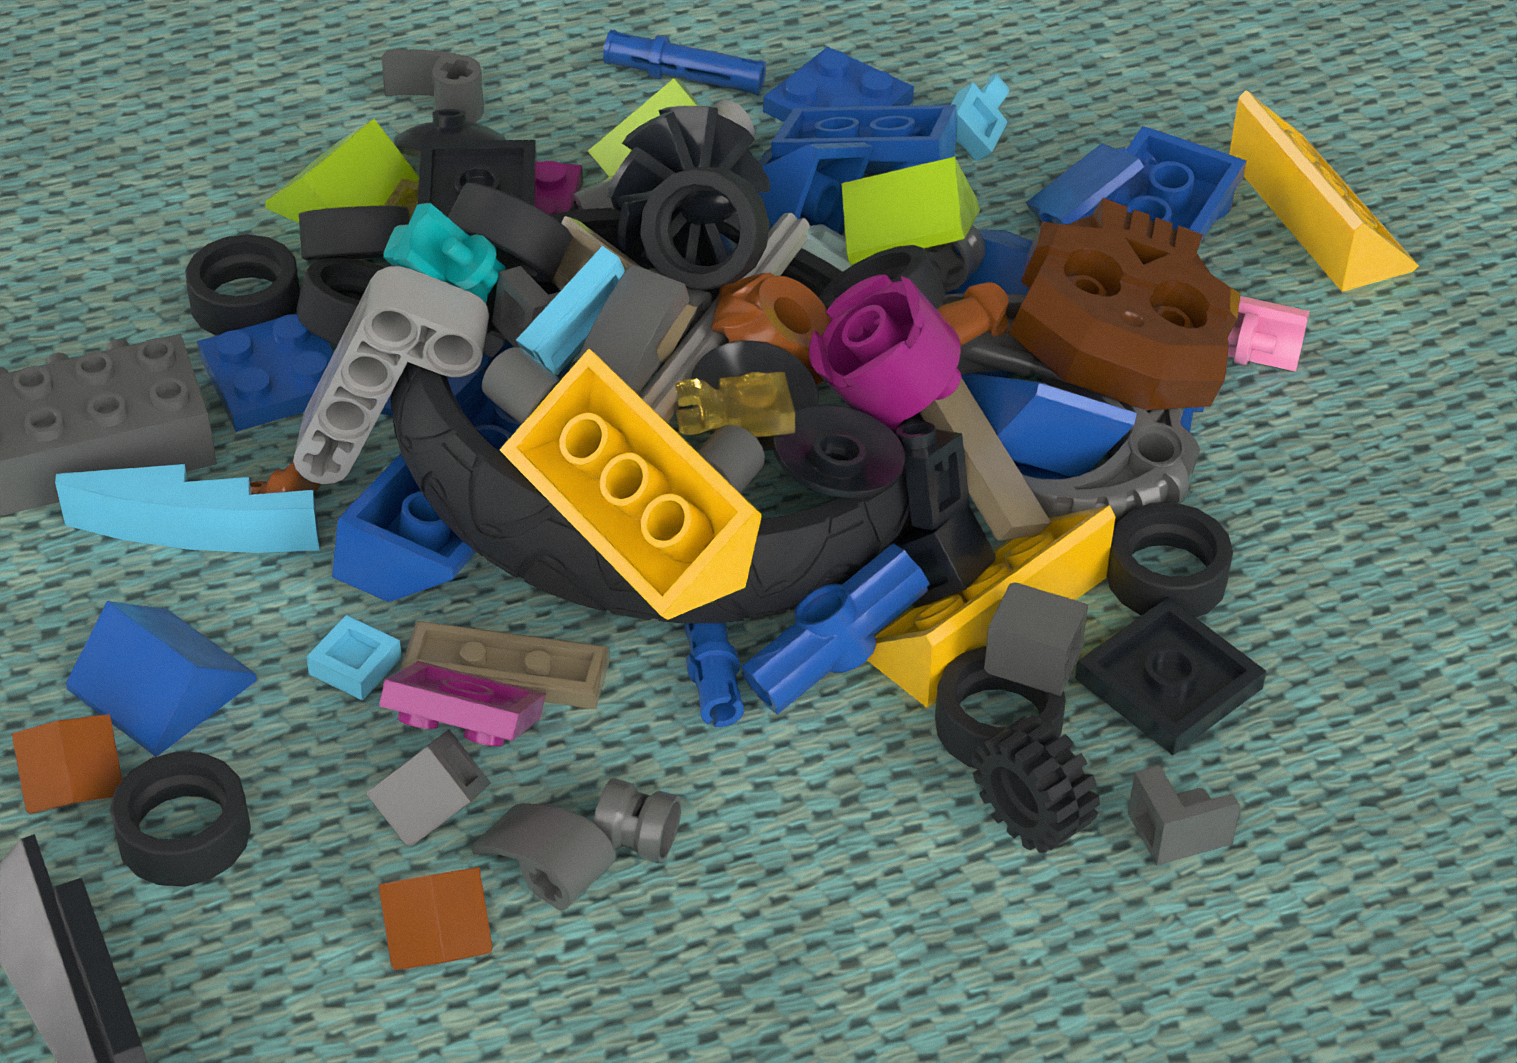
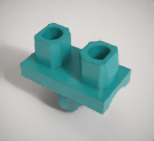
M431 203L417 204L409 224L398 225L394 228L383 252L384 259L391 265L410 268L469 291L481 298L485 304L488 294L498 281L499 272L504 271L506 268L496 259V247L483 235L477 234L469 236Z

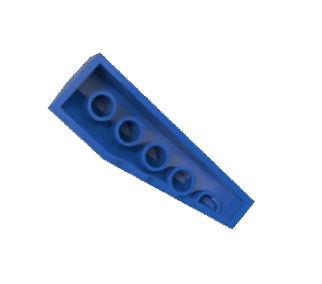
M509 341L455 396L463 413L473 426L498 451L522 424L485 396L482 390V380L491 362L503 351L514 347ZM574 358L558 374V376L563 373L569 372ZM400 453L338 518L332 577L386 602H391L452 580L474 556L476 551L463 542L440 519L429 501L425 499Z

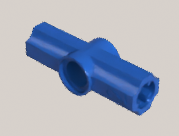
M891 544L842 585H825L807 594L795 609L794 618L796 622L741 666L743 670L741 672L742 676L751 690L757 694L770 710L778 715L829 672L844 673L863 664L876 648V638L874 635L928 592L927 586L930 584L925 574L905 550L895 544Z

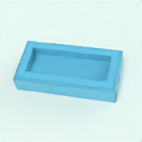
M602 246L516 339L519 347L558 376L582 349L601 309L618 281L626 272L620 258Z

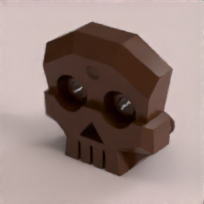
M1105 198L1101 199L1092 215L1073 223L1060 225L1042 221L1028 251L1021 283L1030 290L1022 302L1008 333L1063 381L1144 410L1211 407L1225 381L1229 350L1228 336L1238 319L1241 294L1213 276L1197 254L1203 234L1179 225L1175 230L1172 228L1173 223L1157 217L1154 221L1149 220V214L1133 209L1132 213L1127 212V206Z

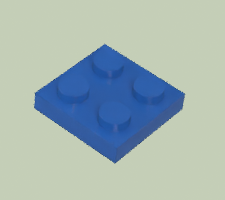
M826 47L763 97V113L785 122L793 108L906 106L913 102L914 86L847 56L843 52Z
M297 313L197 341L200 359L235 432L304 412L334 353L328 341L311 333L300 323Z

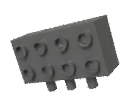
M181 334L149 339L129 345L124 339H115L108 343L106 351L92 352L71 359L64 353H53L46 359V364L30 366L9 373L7 369L0 367V516L58 503L59 497L55 478L56 474L179 464H185L187 472L217 464L208 411Z

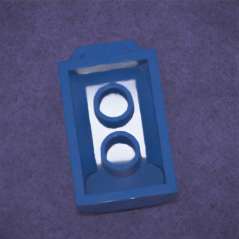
M956 105L793 108L772 140L771 148L765 151L758 163L762 167L807 144L865 142L873 146L864 174L879 175L954 157L957 135Z
M1142 126L1126 150L1129 155L1139 158L1144 168L1105 198L1127 206V212L1132 213L1133 209L1149 214V220L1154 221L1157 217L1173 223L1172 228L1175 230L1179 225L1203 234L1204 238L1215 220L1226 216L1231 211L1234 192L1244 178L1246 160ZM1098 204L1078 220L1092 215Z

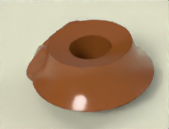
M772 273L753 275L720 287L719 298L711 324L713 332L726 335L729 343L736 341H759L780 347L797 357L808 368L816 385H819L824 380L811 365L809 346L814 331L816 330L822 336L832 319L825 313L827 309L815 293L792 278L774 276Z

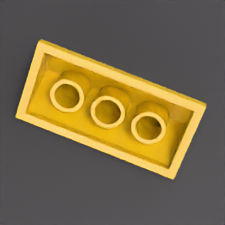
M1247 90L1238 98L1229 155L1246 160L1245 179L1341 292L1413 272L1419 266L1302 133Z
M588 349L502 446L500 451L665 619L669 620L745 588L762 514L596 353Z
M1110 505L1049 518L1051 524L1037 536L1008 539L993 550L996 560L966 590L915 609L911 607L874 635L876 638V648L867 661L928 708L936 702L938 684L945 668L962 653L987 646L989 625L1009 584L1016 582L1077 600L1107 578L1116 517Z

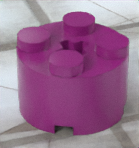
M877 275L853 285L830 305L825 313L832 320L822 336L816 330L814 331L810 340L809 357L814 370L850 408L878 419L893 430L903 420L919 413L935 399H944L957 389L961 381V372L957 368L961 344L955 329L910 279L901 276L902 281H891L887 275Z

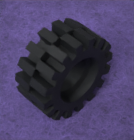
M1034 715L1029 718L1024 716L975 749L978 753L973 755L972 764L978 770L973 772L975 783L984 786L985 790L980 792L979 795L984 804L991 803L996 811L991 816L996 823L999 824L1004 821L1008 825L1006 832L1013 838L1020 835L1024 848L1031 851L1036 847L1038 853H1045L1048 850L1051 851L1096 819L1098 812L1094 808L1100 805L1099 795L1090 791L1097 786L1094 775L1085 774L1082 769L1083 766L1088 764L1082 753L1075 757L1070 750L1074 742L1066 734L1058 738L1056 725L1050 721L1042 724L1040 717Z

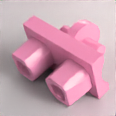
M1240 296L1238 319L1228 336V357L1234 358V363L1245 366L1250 361L1296 372L1310 311Z

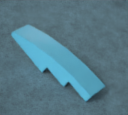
M185 464L56 474L55 484L65 526L126 541L189 550L246 553L320 551L319 526L313 490L252 495L249 477L188 482Z

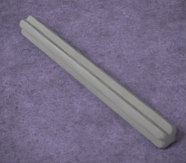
M792 212L784 213L780 216L768 232L767 247L756 268L743 278L761 273H772L774 276H780L807 241L806 233L810 229V225L805 217L797 219ZM719 295L639 395L667 423L689 395L691 375L700 359L716 347L729 343L726 335L713 332L711 329Z

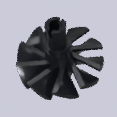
M675 106L658 110L659 116L647 121L628 134L622 144L632 151L620 165L608 188V198H611L614 208L617 211H621L618 226V243L622 251L627 252L641 235L643 209L652 191L671 174L698 167L727 169L749 181L757 193L769 192L770 183L768 176L747 149L755 140L752 134L743 126L719 115L717 108L709 106ZM700 190L690 193L683 198L672 213L670 227L672 239L677 234L683 249L682 257L694 265H701L697 255L699 233L706 239L716 264L722 263L732 255L737 246L736 243L718 232L715 224L722 221L740 234L741 225L737 211L727 198L713 191ZM644 250L640 255L644 269L655 268L647 258Z

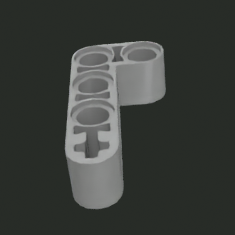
M391 266L377 271L371 278L304 411L293 460L295 468L301 476L311 482L333 484L343 480L348 475L407 362L449 377H462L473 373L481 364L489 318L487 306L482 299L469 291L410 268Z

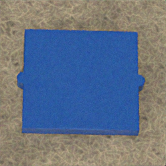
M1101 143L1028 200L1026 204L1033 213L1039 215L1043 222L1051 221L1060 225L1070 224L1085 215L1099 204L1102 198H1106L1141 171L1144 166L1139 158L1129 155L1125 147L1117 150Z

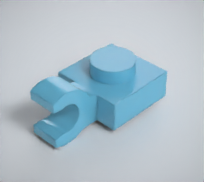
M996 72L990 76L982 89H979L973 82L958 91L951 105H956L957 111L956 142L962 145L975 160H980L993 152L1008 123L998 108L1008 95L1010 88Z

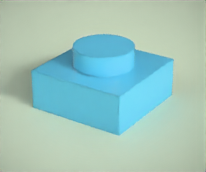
M346 615L307 655L306 659L309 675L363 701L402 659L400 640Z

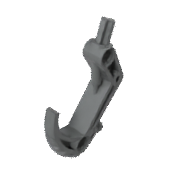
M964 294L945 295L941 305L961 300ZM1007 295L1009 299L1008 308L1005 312L1008 319L1007 332L1002 336L994 337L987 331L962 345L957 366L961 374L1004 370L1029 378L1032 372L1038 374L1047 385L1137 413L1134 426L1106 453L1110 459L1097 469L1066 479H1039L1022 475L1048 518L1110 505L1116 516L1114 524L1116 526V523L1133 509L1150 503L1174 502L1180 504L1183 502L1188 494L1190 474H1193L1200 453V448L1195 438L1188 430L1181 426V419L1185 408L1151 410L1148 413L1144 409L1063 381L1008 333L1026 295Z

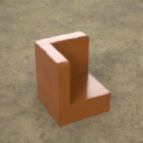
M110 714L57 720L12 733L25 809L29 814L76 803L113 798L115 789L122 782Z
M480 867L378 884L390 962L393 969L400 970L439 964L491 953L492 941Z

